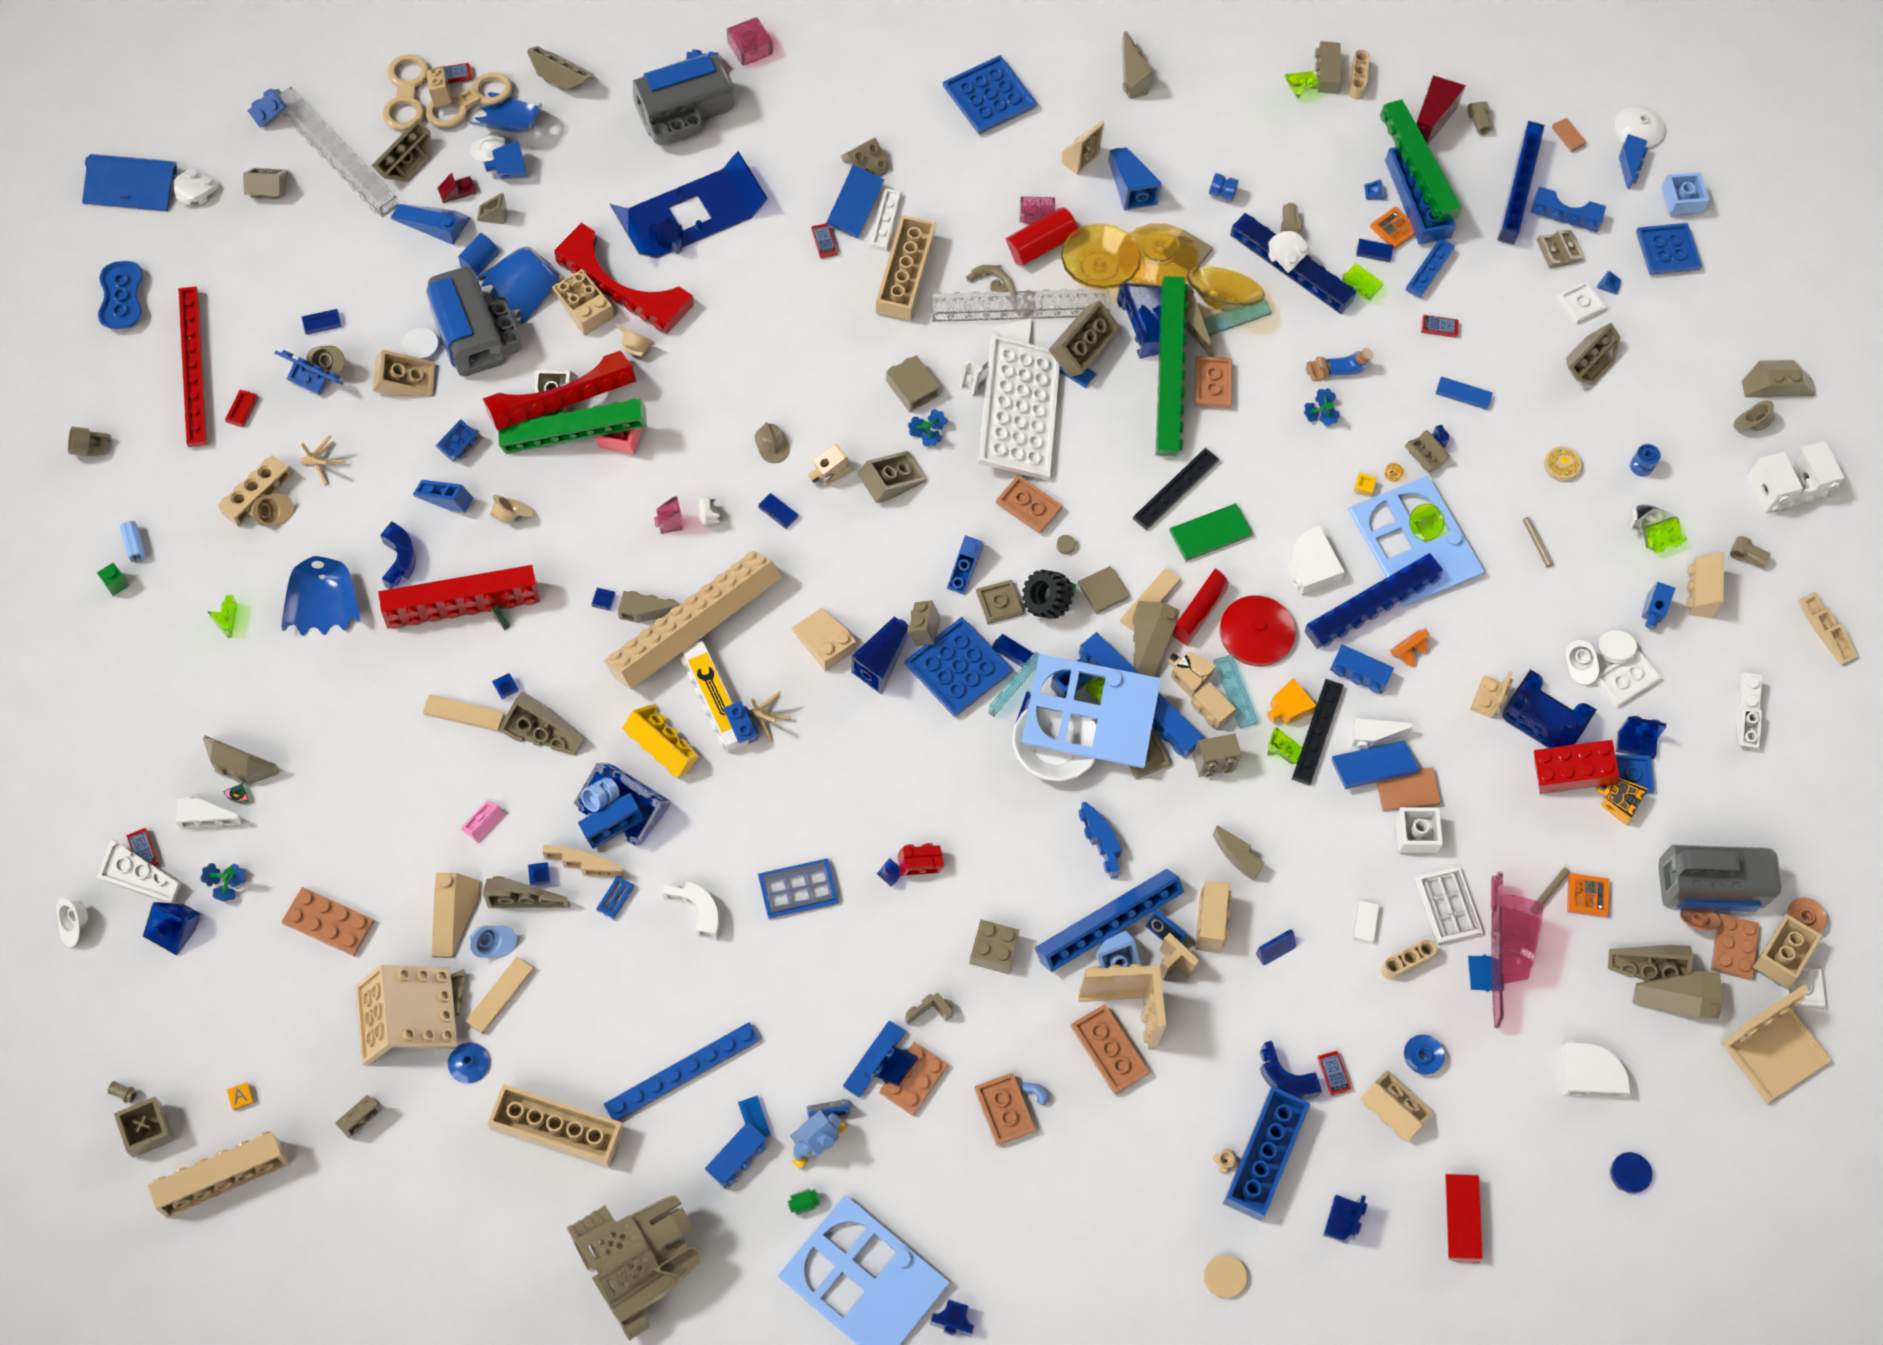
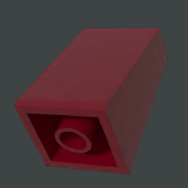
M1433 75L1416 122L1427 145L1457 110L1466 85Z

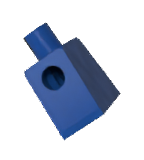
M518 140L494 149L492 151L494 160L484 162L486 172L497 170L499 179L528 177Z
M1657 582L1648 592L1641 616L1647 619L1645 623L1646 628L1656 629L1657 624L1666 617L1676 589L1675 587Z

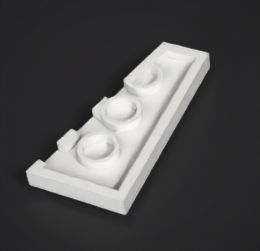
M113 839L110 840L97 875L99 879L170 903L175 902L181 883Z

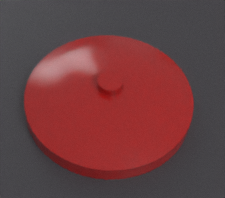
M1259 595L1242 597L1230 604L1222 616L1219 627L1221 642L1227 652L1244 664L1259 667L1269 666L1282 660L1291 650L1296 634L1295 624L1288 610L1274 599Z

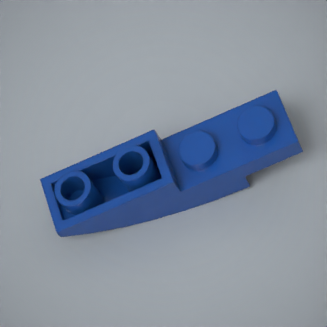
M1082 802L1078 814L1081 822L1084 821L1086 827L1084 828L1085 837L1090 839L1091 845L1097 844L1098 852L1100 855H1103L1105 861L1103 862L1105 873H1109L1110 879L1117 878L1120 869L1116 858H1120L1122 852L1120 844L1102 815L1087 802Z

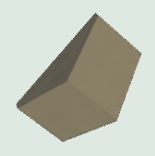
M500 193L479 206L477 216L479 222L505 224L507 206L504 194Z

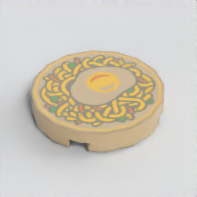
M1557 447L1547 454L1544 460V468L1548 475L1555 477L1556 480L1570 481L1579 474L1581 459L1572 449Z

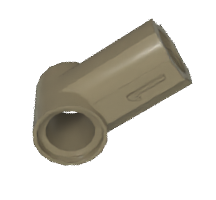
M1488 102L1469 103L1467 108L1468 116L1473 118L1477 133L1486 135L1488 132H1491L1493 127L1488 115Z
M1295 203L1283 205L1281 232L1293 231L1300 235L1301 222L1298 221V206Z
M1738 536L1730 551V556L1735 560H1747L1764 568L1769 560L1770 553L1752 545V541L1749 538Z

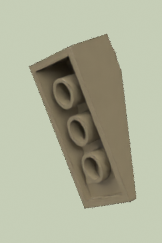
M1188 284V293L1184 296V301H1187V312H1184V318H1187L1186 330L1209 357H1214L1212 343L1194 297L1195 292Z

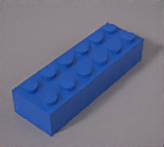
M1396 147L1389 148L1385 162L1406 215L1411 222L1418 244L1438 241L1440 238H1451L1456 227L1454 220L1450 219L1438 223L1436 217L1431 213L1430 206L1425 202L1423 193L1418 189L1414 177L1411 176L1406 162L1402 160L1399 149Z
M1274 1086L1270 1088L1222 1204L1259 1221L1263 1220L1311 1103Z

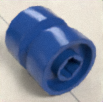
M1215 173L1209 194L1217 197L1222 195V199L1232 202L1239 180L1232 177L1226 179L1224 175Z
M1652 444L1641 445L1630 461L1631 471L1641 477L1650 475L1660 460L1661 454L1659 449Z

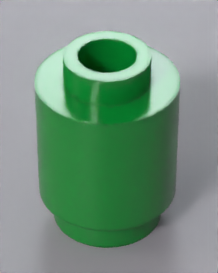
M807 1189L790 1195L791 1200L787 1201L790 1212H795L796 1216L815 1210L817 1206H820L815 1189Z

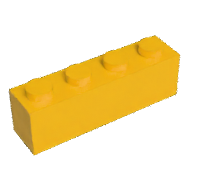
M655 704L633 710L622 729L630 738L638 742L643 750L649 752L658 763L667 768L671 775L677 778L687 775L699 757L684 739L678 738V731L668 726L666 723L668 719L663 714L659 715L656 710L658 708Z

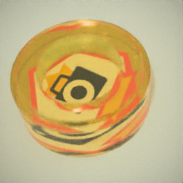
M1391 463L1387 465L1384 476L1390 482H1398L1401 480L1404 471L1399 464Z

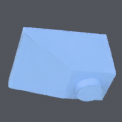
M1127 931L1120 932L1106 939L1096 952L1101 968H1109L1112 965L1129 967L1132 964H1140L1135 940Z

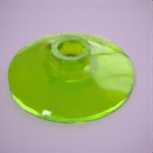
M1421 504L1411 512L1409 526L1412 533L1418 539L1424 541L1433 540L1443 530L1444 517L1436 506ZM1422 520H1425V526H1423Z

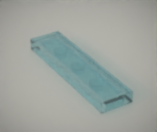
M1263 297L1203 318L1208 335L1211 336L1271 315L1272 310Z
M1036 651L989 706L990 715L995 717L1037 668L1040 653Z
M1232 654L1214 659L1213 662L1216 665V670L1228 701L1236 708L1234 716L1239 729L1258 724V718Z

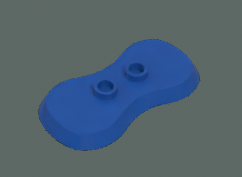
M113 262L106 265L100 273L99 280L104 291V299L98 311V319L104 327L112 329L129 328L134 326L141 316L137 289L142 280L143 273L141 267L135 262Z

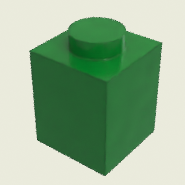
M114 562L97 572L102 583L112 596L129 587L125 577Z

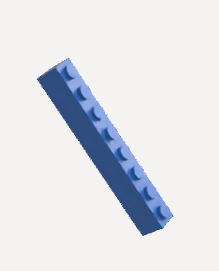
M1097 632L1080 645L1078 654L1080 658L1083 657L1089 664L1139 674ZM1158 692L1152 728L1159 732L1160 737L1165 742L1168 741L1173 746L1174 751L1178 755L1186 758L1195 750L1197 741L1203 740L1204 736Z
M1165 869L1034 947L1040 963L1053 972L1185 893L1179 876L1169 869Z

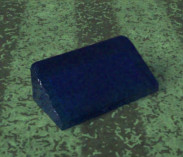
M1004 634L1000 635L992 645L993 650L1023 669L1034 655L1033 652Z
M1290 929L1258 947L1256 956L1262 965H1267L1296 948L1294 931Z

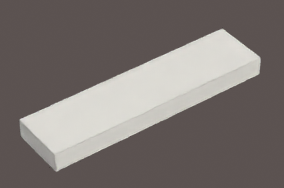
M884 189L870 243L871 249L887 252L902 191Z

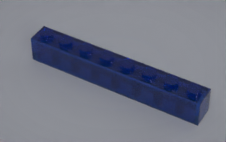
M1529 120L1522 135L1497 241L1514 245L1518 237L1543 136L1544 124Z
M1244 213L1232 225L1231 237L1339 314H1342L1354 302L1357 291L1307 255L1290 272H1287L1277 260L1272 262L1268 255L1270 252L1268 243L1276 234L1267 226L1258 222L1253 216Z
M1428 553L1309 622L1304 632L1316 649L1322 646L1325 648L1334 639L1346 636L1351 629L1360 628L1368 619H1375L1379 616L1380 612L1391 610L1397 602L1400 601L1402 603L1415 592L1416 594L1420 593L1428 584L1431 583L1433 585L1441 579L1440 576L1443 569L1431 553Z

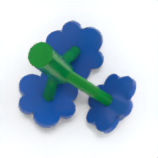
M1326 388L1325 390L1319 389L1317 391L1315 401L1318 402L1319 408L1315 407L1313 402L1305 403L1304 415L1309 422L1317 421L1319 412L1321 414L1319 420L1325 426L1338 422L1337 418L1340 417V412L1333 408L1336 394L1331 392V389Z
M933 409L928 416V421L919 419L917 416L912 417L911 422L908 423V428H910L909 434L921 437L924 446H935L936 443L942 440L939 431L930 429L938 428L941 430L948 420L944 417V412Z
M209 863L207 867L202 868L203 874L200 877L201 882L206 883L208 887L218 884L220 877L223 878L224 885L213 889V898L224 902L236 898L234 889L228 888V885L231 884L232 887H237L238 884H243L246 881L244 876L245 870L239 868L237 864L230 865V867L224 870V873H220V869L216 868L214 863Z

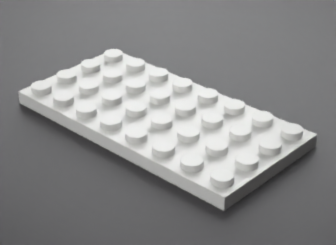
M992 335L990 339L978 464L1045 480L1050 478L1060 364L1047 348Z

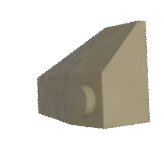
M1126 31L1123 33L1122 87L1124 93H1127L1129 99L1149 93L1152 71L1146 58L1140 56V49H1135V43Z
M1139 601L1137 603L1133 616V641H1135V653L1133 656L1134 669L1139 674L1155 676L1175 628L1180 612L1179 609L1164 602Z
M502 876L487 878L483 889V896L488 908H569L568 898Z
M1684 945L1609 949L1608 969L1629 977L1642 979L1644 982L1674 978L1676 975H1689L1692 969L1691 946Z
M1696 971L1689 975H1676L1674 978L1636 983L1633 1004L1696 1017L1719 1019L1723 1001L1720 973Z

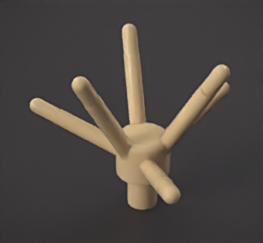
M328 435L314 452H310L303 442L301 443L302 448L307 454L306 457L300 459L301 464L314 465L324 485H328L318 464L346 463L345 460L324 459L321 457V454L334 444L331 441L325 446L331 439V435Z
M777 691L759 706H757L755 699L751 698L753 708L748 709L750 717L759 719L769 742L772 739L763 719L774 723L776 722L774 718L792 719L788 715L767 712L766 708L779 697L781 691Z

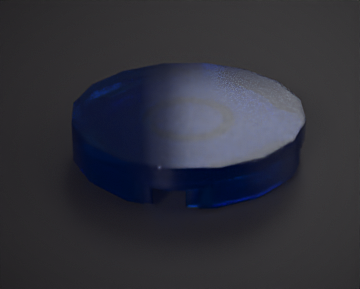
M1625 1152L1620 1154L1613 1160L1610 1168V1176L1614 1185L1619 1190H1623L1628 1194L1641 1193L1652 1182L1653 1172L1651 1165L1646 1158L1638 1153Z

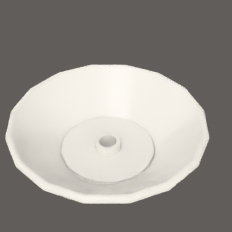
M1036 708L1037 722L1041 730L1048 737L1058 740L1063 713ZM1028 709L1022 712L1014 725L1012 744L1017 759L1027 771L1044 780L1061 782L1077 778L1092 767L1096 760L1095 758L1021 744ZM1071 715L1065 742L1092 747L1097 725L1095 720Z

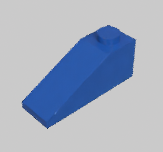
M421 480L413 493L414 497L447 510L461 513L467 511L474 499L462 484Z

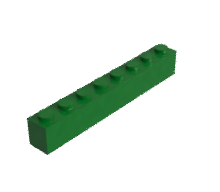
M1403 99L1384 104L1380 113L1381 121L1385 123L1388 134L1392 136L1395 147L1399 149L1402 155V160L1406 162L1418 189L1423 193L1424 200L1430 206L1432 215L1436 217L1438 223L1457 218L1461 205Z
M630 399L620 403L613 402L609 405L594 406L589 409H577L573 412H561L558 415L529 419L498 430L499 446L505 454L647 427L646 407L641 399Z

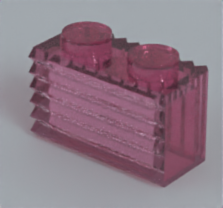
M1020 197L1019 222L1030 225L1055 211V197Z

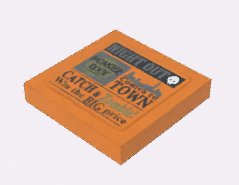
M1396 206L1370 225V228L1393 250L1414 236L1415 233L1409 218Z
M1570 873L1568 875L1567 912L1607 918L1609 879Z

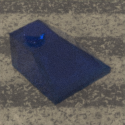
M154 902L151 906L143 937L172 954L178 955L195 932L201 913L185 904Z

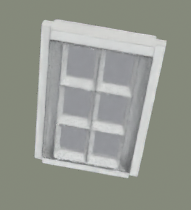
M1460 867L1415 877L1437 944L1473 937L1483 933Z

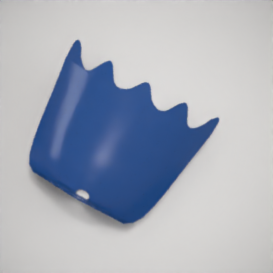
M488 92L489 97L499 95L498 93ZM508 97V99L500 104L481 107L486 116L475 117L479 122H467L481 127L523 133L533 128L543 105L540 103L536 106Z
M526 246L506 256L477 279L486 276L481 287L492 285L494 287L492 298H505L510 311L520 310V323L524 324L550 292L552 286L555 285L559 278V273L544 257L533 248Z
M312 556L294 567L290 574L281 624L282 631H285L290 625H295L302 636L311 627L317 628L323 635H326L329 629L336 624L345 631L351 618H355L360 622L354 586L346 565L334 559ZM315 561H321L324 563V566L322 568H314L311 564ZM325 575V578L319 579L318 576Z

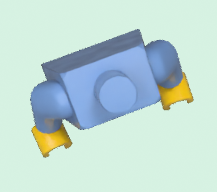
M819 1110L790 1135L795 1143L793 1148L794 1159L791 1162L800 1170L808 1161L804 1155L819 1156L827 1148H831L839 1138V1133L847 1129L846 1125L836 1114H830L826 1118L822 1111Z

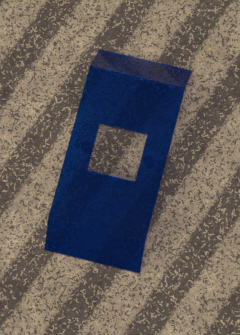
M737 151L721 170L632 207L625 208L610 204V207L638 254L657 259L752 219L768 200V197L740 152ZM698 197L711 219L704 222L697 220L695 222L696 225L682 230L669 208Z

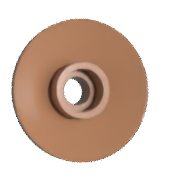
M1801 897L1795 899L1788 906L1787 914L1814 931L1820 933L1825 928L1827 915L1824 908L1817 901Z
M1680 911L1681 920L1696 930L1711 931L1720 926V917L1713 911Z

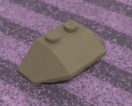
M539 46L527 50L537 75L544 78L546 82L556 84L562 90H568L594 78V74Z
M417 119L371 166L384 179L407 182L430 159L431 131Z
M1612 323L1586 336L1566 357L1567 367L1576 381L1594 385L1615 363L1618 342H1620L1621 336Z
M1795 360L1759 361L1742 380L1745 397L1815 396L1816 394L1812 378Z
M206 735L203 737L210 762L215 769L214 771L221 776L229 775L238 783L246 782L252 784L279 773L275 763Z

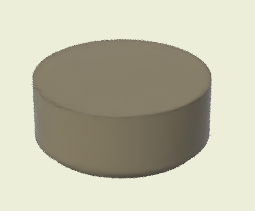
M1069 535L1060 536L1056 544L1057 550L1062 554L1072 553L1075 549L1074 538Z

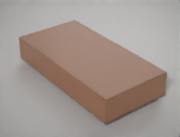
M1568 118L1552 125V129L1571 152L1585 146V139Z

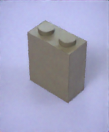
M917 355L905 359L901 364L892 366L886 371V382L909 413L940 396L941 386Z

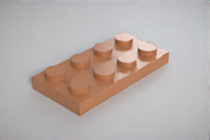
M302 887L281 922L285 926L351 956H355L371 929L374 920Z
M1105 1004L1070 1025L1114 1095L1149 1075L1150 1072Z

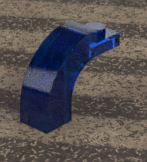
M391 521L380 535L383 544L397 553L395 562L382 577L384 586L388 589L397 586L402 576L409 580L416 565V554L408 533L401 526Z
M1264 1042L1260 1050V1056L1262 1061L1266 1063L1262 1064L1260 1072L1266 1083L1270 1087L1274 1086L1303 1100L1319 1097L1322 1089L1316 1072L1305 1075H1294L1287 1072L1279 1063L1273 1042Z

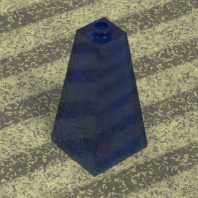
M894 616L851 656V673L880 694L884 692L909 636L908 624Z

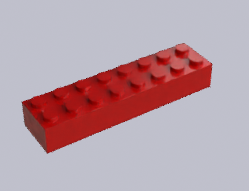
M533 565L378 591L381 613L387 629H397L405 625H419L422 622L428 621L437 622L445 618L454 619L462 615H476L479 612L485 611L494 612L497 609H511L519 605H533L536 602H540Z

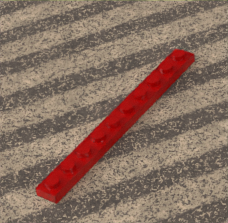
M197 286L178 288L186 444L188 447L207 445L199 292Z

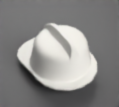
M489 133L484 138L473 142L469 152L474 160L490 161L494 160L492 154L494 149L510 142L498 133Z
M1584 640L1571 642L1566 649V659L1572 678L1580 684L1594 682L1599 675V663L1594 647Z
M62 898L56 905L60 938L66 946L73 947L79 940L80 930L86 924L88 915L82 901L71 902L68 899Z

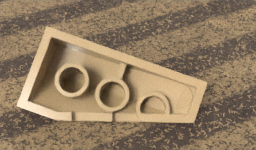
M436 872L432 957L453 958L466 924L471 918L470 915L477 905L480 880L459 873Z

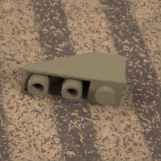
M624 591L618 608V615L621 620L640 623L662 618L672 608L680 604L673 599L665 600L654 595H642L636 591Z

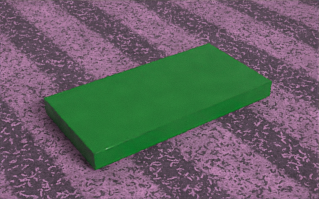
M1236 503L1169 529L1185 561L1252 536V531Z

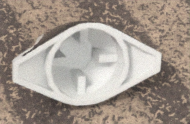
M1637 505L1632 511L1630 528L1640 532H1650L1672 520L1673 514L1656 506Z

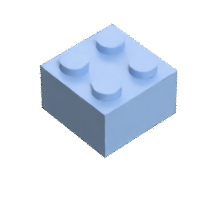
M1701 172L1667 175L1661 186L1669 215L1703 213L1709 202Z

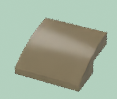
M1557 230L1554 235H1539L1536 239L1549 268L1573 264L1584 259L1572 230Z

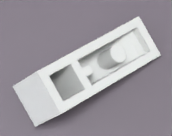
M1355 718L1351 726V747H1357L1360 750L1368 749L1408 735L1413 727V723Z
M187 796L184 799H177L176 823L180 829L242 825V821L237 814L199 798Z

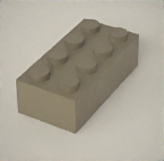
M1097 301L1087 305L1048 350L1069 377L1082 374L1121 327L1103 303Z

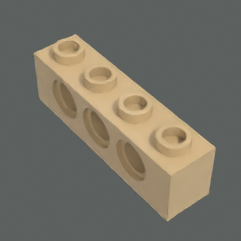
M273 455L265 459L255 471L251 472L241 484L234 488L232 493L221 500L218 507L222 515L239 527L251 516L249 512H251V507L258 498L274 494L292 477L288 466Z

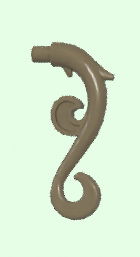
M980 265L972 269L971 273L966 276L968 282L981 276L987 277V274L998 277L999 279L993 280L990 284L991 292L995 295H1003L1008 292L1011 307L1019 317H1029L1034 313L1035 304L1029 298L1018 300V304H1025L1027 306L1026 310L1017 308L1013 284L1009 276L1000 269L1002 265ZM1000 279L1002 280L1004 285H999Z

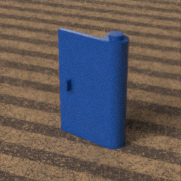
M89 154L86 157L83 204L168 211L172 179H176L178 173L175 161Z

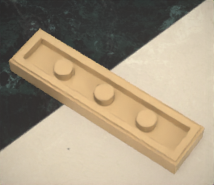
M1165 568L1125 613L1120 622L1134 632L1133 616L1137 603L1139 601L1162 602L1180 582L1181 578Z
M433 695L428 696L423 710L424 715L499 732L505 715L502 711Z
M516 957L465 1022L483 1035L532 973L533 967Z

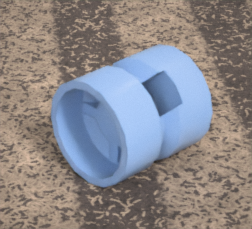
M608 777L599 780L581 792L582 802L592 812L600 810L619 797V789L616 783Z

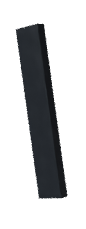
M1205 447L1133 516V520L1147 531L1218 463L1219 458Z
M1325 679L1291 780L1310 786L1344 686L1343 684Z

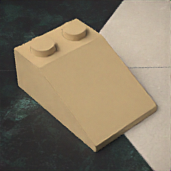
M1101 120L1084 134L1076 137L1073 144L1063 150L1061 163L1075 174L1080 173L1099 155L1104 121Z
M382 349L375 358L372 391L387 395L432 396L435 362Z
M823 608L791 628L824 671L856 651V641L845 627Z

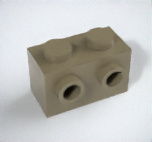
M932 600L914 602V607L911 611V622L908 625V634L912 637L916 646L932 645L935 642L940 614Z

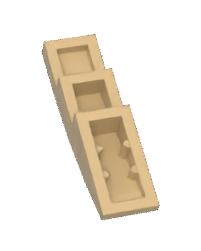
M1817 592L1798 600L1812 627L1840 664L1858 657L1842 623H1836L1829 607L1824 608Z
M543 845L544 859L562 860L564 868H581L583 876L615 878L619 876L623 878L622 867L602 857L572 848Z

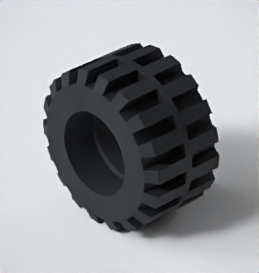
M1044 569L1033 572L1034 575L1030 574L1029 580L1024 583L1025 588H1022V592H1024L1022 600L1025 601L1024 607L1028 608L1027 611L1034 616L1057 619L1059 616L1065 615L1064 611L1070 609L1069 604L1073 602L1071 597L1074 596V592H1071L1073 586L1069 584V578H1066V575L1060 572ZM1049 587L1050 596L1048 601L1046 602L1045 594Z

